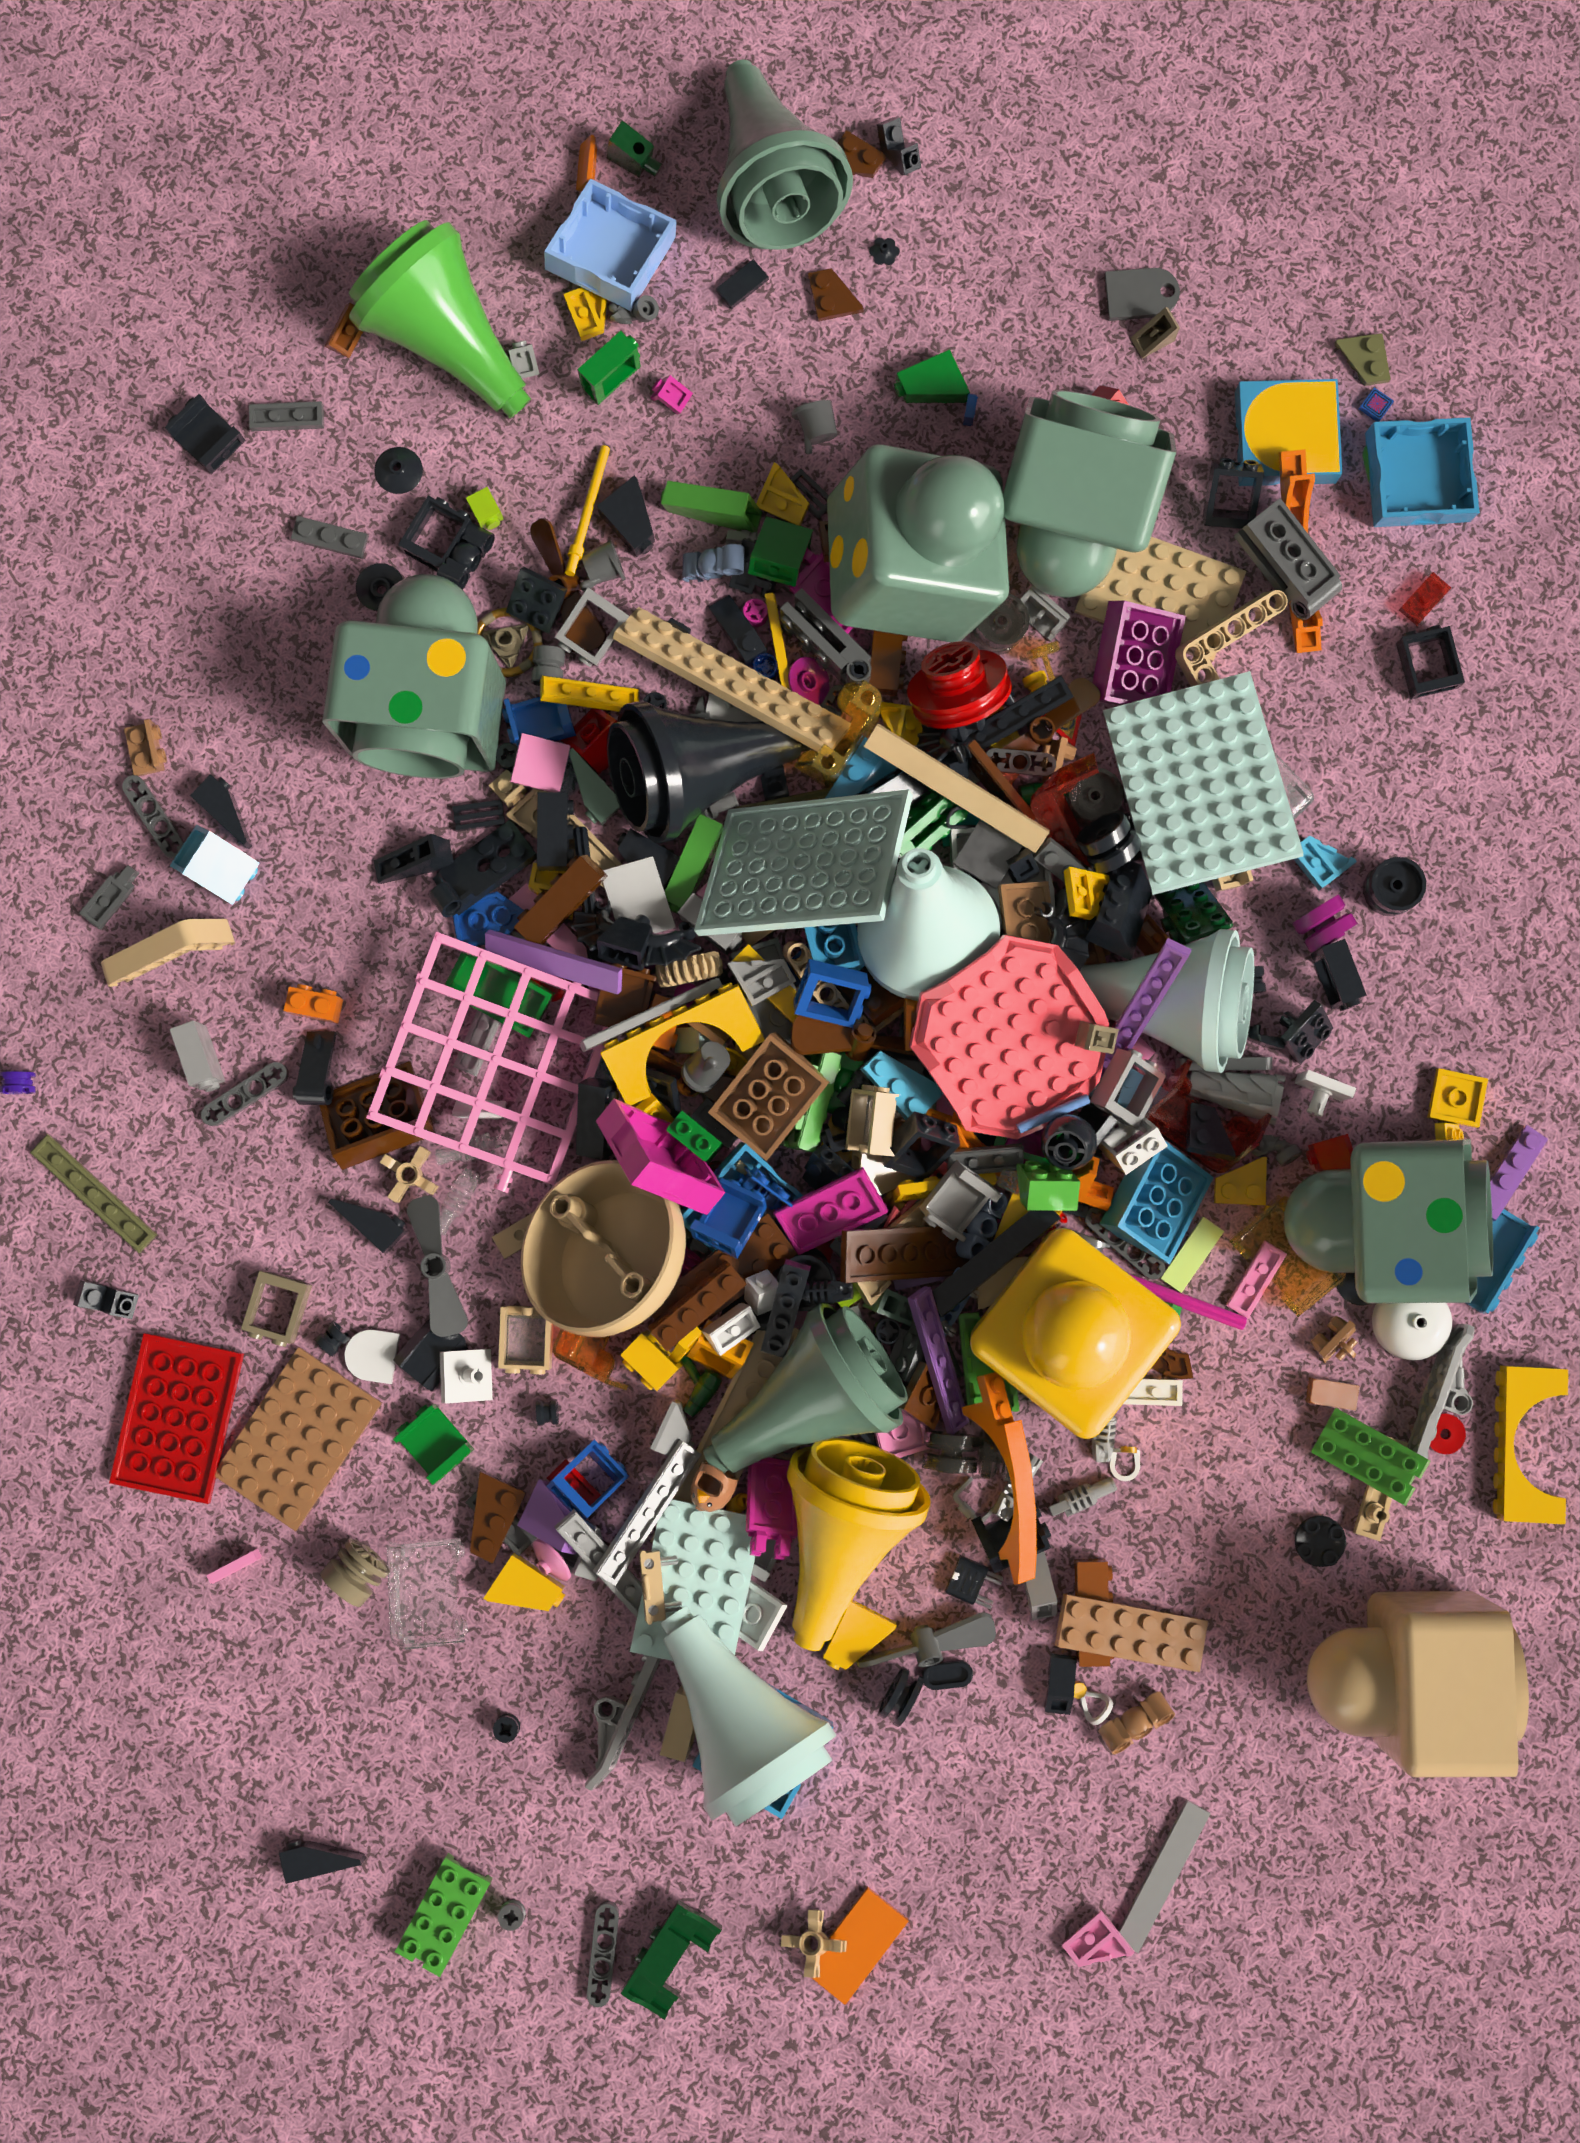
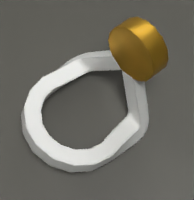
M1121 1446V1449L1113 1448L1109 1466L1112 1475L1116 1479L1130 1481L1138 1475L1140 1470V1450H1137V1447ZM1117 1453H1134L1135 1469L1129 1476H1122L1115 1470Z
M1075 1681L1074 1698L1080 1699L1086 1720L1092 1725L1100 1724L1108 1717L1113 1708L1111 1698L1107 1694L1087 1691L1086 1686L1081 1681ZM1085 1696L1101 1698L1106 1702L1103 1712L1096 1718L1091 1717Z

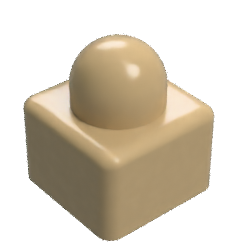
M1473 1591L1376 1592L1371 1595L1367 1603V1628L1340 1630L1327 1637L1315 1649L1308 1665L1307 1688L1310 1699L1319 1715L1329 1725L1343 1733L1359 1737H1372L1376 1745L1409 1776H1517L1518 1741L1523 1738L1527 1726L1529 1690L1523 1649L1518 1634L1513 1627L1510 1613L1506 1609Z

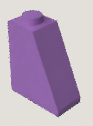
M539 1479L517 1526L561 1552L576 1555L577 1552L554 1527L570 1511L546 1487L550 1482Z

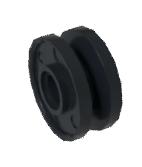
M904 1666L895 1676L878 1711V1716L883 1719L892 1710L895 1711L892 1723L897 1727H900L909 1715L924 1683V1678L919 1675L911 1683H908L910 1671Z

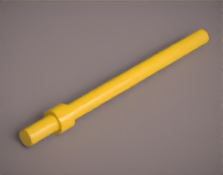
M605 445L600 447L574 542L568 550L567 556L569 559L565 574L568 576L575 575L578 561L583 556V543L610 448Z

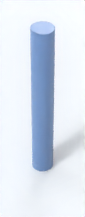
M1084 1094L1016 1124V1127L1021 1134L1058 1116L1089 1104L1090 1099L1087 1094Z

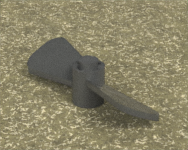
M432 1196L419 1197L409 1203L407 1215L425 1256L421 1261V1271L428 1277L430 1329L435 1335L440 1337L459 1334L468 1326V1317L448 1274L451 1269L450 1260L442 1254L440 1206L437 1199Z
M981 1612L936 1632L934 1628L928 1627V1625H920L914 1628V1632L910 1634L912 1644L862 1656L856 1661V1665L859 1668L869 1667L915 1653L919 1667L932 1666L943 1660L941 1651L981 1647L991 1644L996 1637L995 1624L990 1614Z

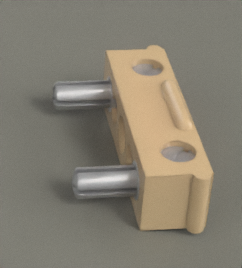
M641 1549L639 1560L645 1621L651 1625L652 1622L666 1620L665 1612L679 1611L683 1608L681 1601L664 1603L661 1566L678 1564V1560H675L678 1557L676 1555L660 1557L659 1550L644 1551Z

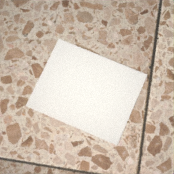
M653 856L603 870L608 875L603 883L615 920L619 917L635 920L641 914L650 920L653 933L676 928Z

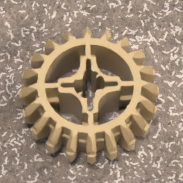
M712 951L688 956L686 961L677 960L667 966L656 965L655 974L659 986L669 987L720 976L723 973V964L719 953Z

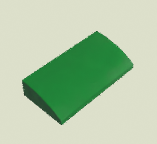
M461 952L445 986L464 992L477 957ZM486 961L473 996L509 1009L521 974ZM530 979L518 1013L541 1021L556 993ZM471 1006L502 1024L505 1020L504 1017ZM514 1022L511 1028L528 1038L535 1031V1029Z

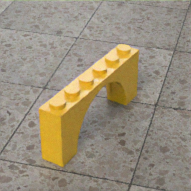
M731 982L719 987V993L711 997L708 993L695 999L696 1004L688 1008L686 1004L674 1009L672 1011L673 1015L665 1019L662 1015L649 1022L651 1026L643 1030L640 1027L634 1028L626 1033L628 1037L620 1041L614 1038L603 1044L605 1048L601 1050V1055L626 1104L634 1105L651 1096V1090L646 1077L647 1056L655 1041L674 1026L689 1022H701L716 1026L730 1035L742 1052L765 1041V1037L738 983L732 985Z
M1500 1365V1371H1497L1495 1376L1496 1385L1499 1386V1396L1495 1399V1409L1499 1412V1422H1496L1494 1426L1495 1436L1498 1437V1447L1494 1449V1461L1498 1463V1473H1495L1493 1477L1494 1488L1497 1489V1499L1493 1501V1512L1497 1514V1519L1502 1521L1566 1524V1498L1548 1495L1534 1487L1525 1478L1515 1458L1514 1437L1520 1420L1532 1406L1546 1398L1568 1395V1369Z

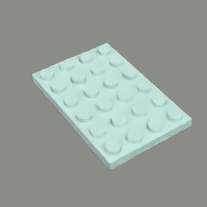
M672 1499L657 1522L651 1550H659L660 1557L674 1555L678 1557V1559H675L678 1560V1564L661 1566L664 1603L681 1601V1606L683 1608L687 1606L694 1618L700 1615L714 1634L735 1655L755 1556L750 1555V1541L752 1537L748 1536V1532H746V1514L723 1509L713 1512L699 1511L694 1503ZM643 1592L630 1652L673 1661L663 1641L668 1636L661 1625L663 1621H655L651 1625L645 1621ZM677 1611L665 1612L666 1619Z

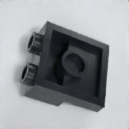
M823 1144L810 1156L804 1167L806 1171L802 1179L816 1190L855 1170L830 1147Z

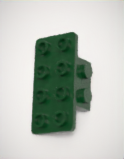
M1204 882L1154 894L1164 918L1160 919L1162 928L1165 933L1169 932L1171 940L1179 944L1186 945L1192 941L1210 936L1220 929L1228 930L1233 927V921Z

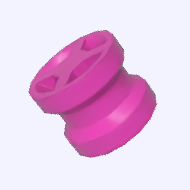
M753 598L745 603L743 613L753 627L764 625L768 619V610L765 602L761 599Z

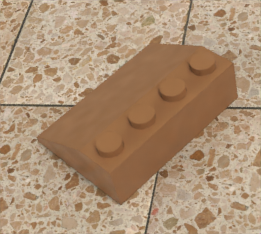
M774 1032L768 1035L708 1113L767 1161L830 1082L803 1055L796 1053L789 1042Z

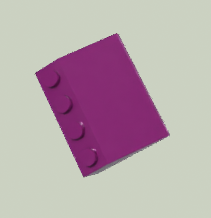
M1124 600L1108 601L1092 681L1100 691L1099 702L1121 706L1170 693L1177 663L1175 652L1181 643L1186 616Z

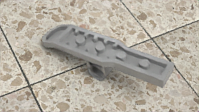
M1461 1323L1453 1328L1447 1343L1437 1353L1419 1404L1418 1416L1407 1448L1427 1459L1429 1455L1428 1449L1431 1441L1436 1436V1426L1442 1411L1465 1415L1471 1411L1473 1406L1472 1398L1465 1389L1462 1355L1474 1338L1475 1329L1468 1324ZM1458 1397L1459 1403L1455 1407L1454 1400Z
M643 1655L642 1661L645 1663L641 1672L637 1671L631 1683L634 1689L628 1702L614 1696H605L595 1703L594 1714L598 1721V1761L595 1765L597 1770L585 1782L586 1789L594 1790L615 1768L661 1658ZM605 1701L613 1706V1712L610 1716L602 1711V1704Z

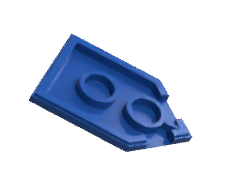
M499 892L489 893L459 916L458 914L452 916L456 939L477 947L485 945V933L488 930L511 935L515 929L514 926L519 922L517 917L524 909Z

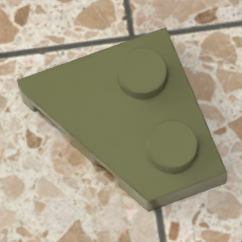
M1383 333L1335 341V347L1340 349L1346 357L1347 363L1358 373L1359 379L1365 386L1389 383L1391 378Z

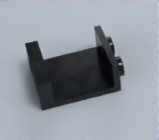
M200 394L195 398L189 399L185 407L178 414L173 415L164 427L170 436L211 475L246 441L242 434L216 413Z
M1035 1502L1037 1554L1051 1548L1047 1539L1051 1537V1533L1045 1522L1040 1523L1038 1518L1042 1517ZM981 1516L971 1520L994 1573L1010 1567L1008 1559L1000 1560L998 1552L1009 1535L1013 1516L1008 1522L1001 1519L987 1526L984 1525Z

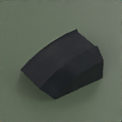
M429 1318L393 1361L423 1387L433 1392L441 1384L440 1352L468 1350L465 1338L460 1333L446 1337L435 1335L430 1329Z

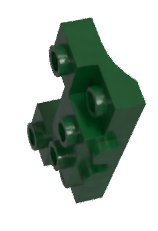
M678 1900L661 1926L656 1924L649 1935L651 1942L647 1948L642 1946L634 1959L637 1962L636 1967L622 1987L620 1994L665 2020L668 2011L673 2003L678 2000L680 1992L665 1983L689 1946L690 1941L708 1953L713 1940L722 1931V1925L703 1912L698 1913Z

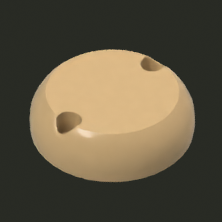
M617 1160L590 1163L569 1173L557 1182L541 1200L525 1232L521 1251V1273L525 1291L530 1302L545 1320L556 1327L572 1334L586 1337L611 1336L642 1323L670 1295L682 1269L686 1249V1233L678 1203L631 1185Z

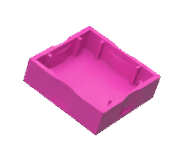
M615 1098L596 1120L631 1185L705 1215L711 1211L725 1194L724 1189L707 1163L667 1132V1128L671 1124L670 1122L653 1117Z

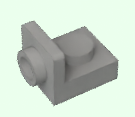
M526 340L512 343L513 348L508 349L512 365L521 378L539 375L532 344L527 345Z

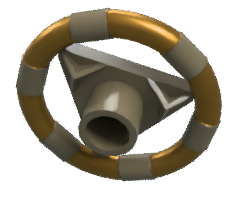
M507 607L495 609L479 620L477 634L484 636L490 646L507 665L508 668L500 667L504 677L521 675L534 666L532 649L530 656L514 667L527 632L530 628L534 648L543 644L541 630L526 623L527 625L484 631L497 618L512 617L518 619L506 613Z

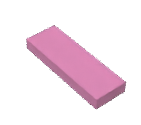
M1263 1241L1226 1306L1249 1318L1287 1254L1270 1243Z

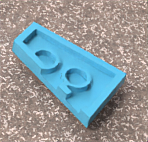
M881 1051L877 1052L860 1069L875 1086L890 1088L889 1093L899 1094V1097H895L896 1110L905 1120L914 1111L925 1114L943 1095L936 1083Z

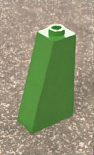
M667 481L666 488L661 493V504L669 513L737 531L748 530L753 533L758 531L763 512L749 493Z
M702 814L696 820L665 891L670 911L677 914L692 893H696L718 848L723 831L721 823Z

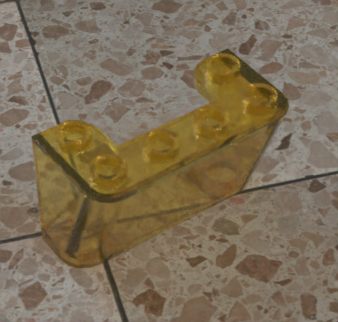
M865 680L845 683L838 695L837 703L839 708L852 719L849 731L834 750L823 744L818 752L814 750L803 752L794 765L795 768L824 788L833 787L864 737H869L880 718L882 696L874 686Z
M1277 1195L1230 1237L1229 1242L1246 1260L1249 1257L1254 1258L1263 1241L1270 1243L1287 1254L1272 1281L1282 1291L1281 1299L1299 1317L1345 1280L1346 1273H1333L1316 1269L1304 1262L1294 1252L1284 1230V1211L1289 1198L1286 1195L1283 1197Z

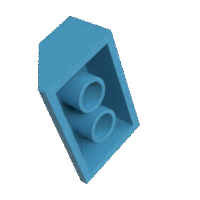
M855 923L804 927L812 960L856 971L863 969L865 962L859 949L858 932Z

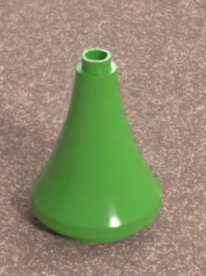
M428 220L414 225L390 244L353 284L349 291V296L356 304L350 312L349 319L360 331L375 334L403 346L445 370L480 396L496 412L502 409L510 419L531 400L529 395L523 390L526 383L510 362L493 333L472 283L462 249L461 235L450 222L443 223L436 228Z

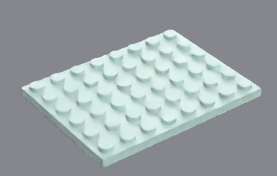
M1250 671L1103 710L1135 832L1141 840L1140 851L1152 895L1303 857V849Z
M910 790L728 809L694 931L698 936L884 921L913 797Z

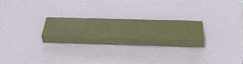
M47 1134L30 1152L138 1253H141L158 1235L50 1134Z

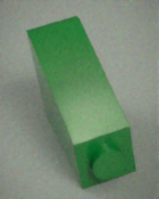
M950 350L897 372L896 383H894L898 397L903 396L906 403H965L970 393Z

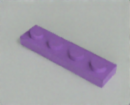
M1528 1125L1523 1127L1490 1178L1493 1221L1497 1220L1548 1141L1546 1137Z

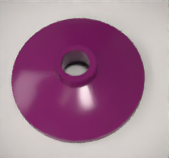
M802 657L793 662L788 672L790 690L815 704H821L830 689L826 670H822L815 659L811 657Z

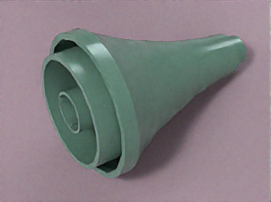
M737 60L727 68L724 80L729 112L730 136L728 158L724 174L718 185L716 197L719 215L726 231L735 240L746 246L758 249L781 250L803 245L822 234L844 210L853 186L850 164L845 152L837 142L806 126L782 104L768 85L759 68L752 65L748 60Z
M819 1303L807 1312L804 1324L787 1354L754 1398L728 1424L712 1436V1444L704 1449V1456L708 1464L719 1468L723 1473L728 1470L736 1473L758 1461L790 1448L839 1436L889 1433L903 1423L902 1411L898 1407L907 1402V1392L893 1362L865 1322L847 1306H843L836 1311L829 1304Z

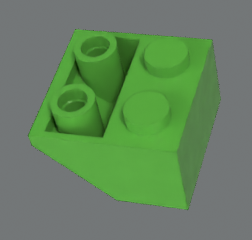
M1026 1161L1025 1164H1017L1020 1201L1026 1210L1077 1211L1080 1180L1071 1170L1058 1169L1051 1163L1041 1164L1037 1161Z

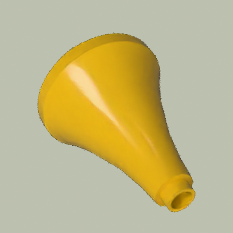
M831 1438L815 1442L810 1447L797 1450L792 1455L787 1470V1479L792 1490L797 1518L800 1563L797 1600L792 1627L796 1631L794 1635L795 1643L811 1651L821 1650L825 1641L833 1638L842 1616L859 1587L886 1554L910 1531L925 1521L931 1503L929 1493L920 1483L918 1473L907 1462L876 1446L841 1438Z

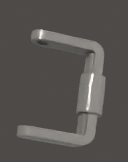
M971 1476L952 1495L953 1500L959 1505L957 1508L967 1519L970 1517L974 1519L977 1516L974 1514L975 1511L965 1501L962 1502L959 1499L958 1495L973 1481ZM995 1505L981 1518L983 1523L993 1514Z

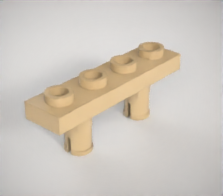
M1391 1438L1405 1447L1408 1446L1407 1442ZM1367 1485L1353 1533L1380 1541L1385 1523L1390 1518L1389 1509L1392 1498Z

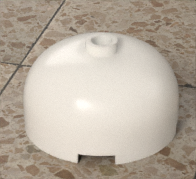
M1377 1303L1372 1314V1327L1379 1344L1393 1356L1406 1360H1422L1435 1355L1445 1346L1452 1331V1316L1447 1303ZM1422 1318L1424 1323L1417 1325V1320Z

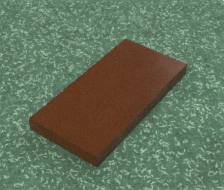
M976 740L961 743L967 744L972 755L971 758L969 757V768L988 792L1032 820H1035L1037 818L1035 813Z

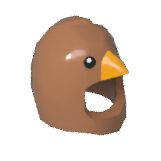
M702 1461L693 1478L690 1489L691 1500L696 1505V1509L706 1512L722 1509L733 1496L739 1479L728 1471L723 1473L719 1468Z

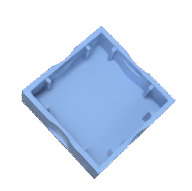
M590 179L574 203L570 216L559 227L544 251L545 270L632 311L633 304L643 293L676 237V220L646 205L633 202L621 193Z

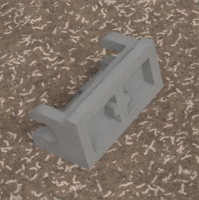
M1033 585L1014 608V611L1049 642L1054 639L1070 619V615Z

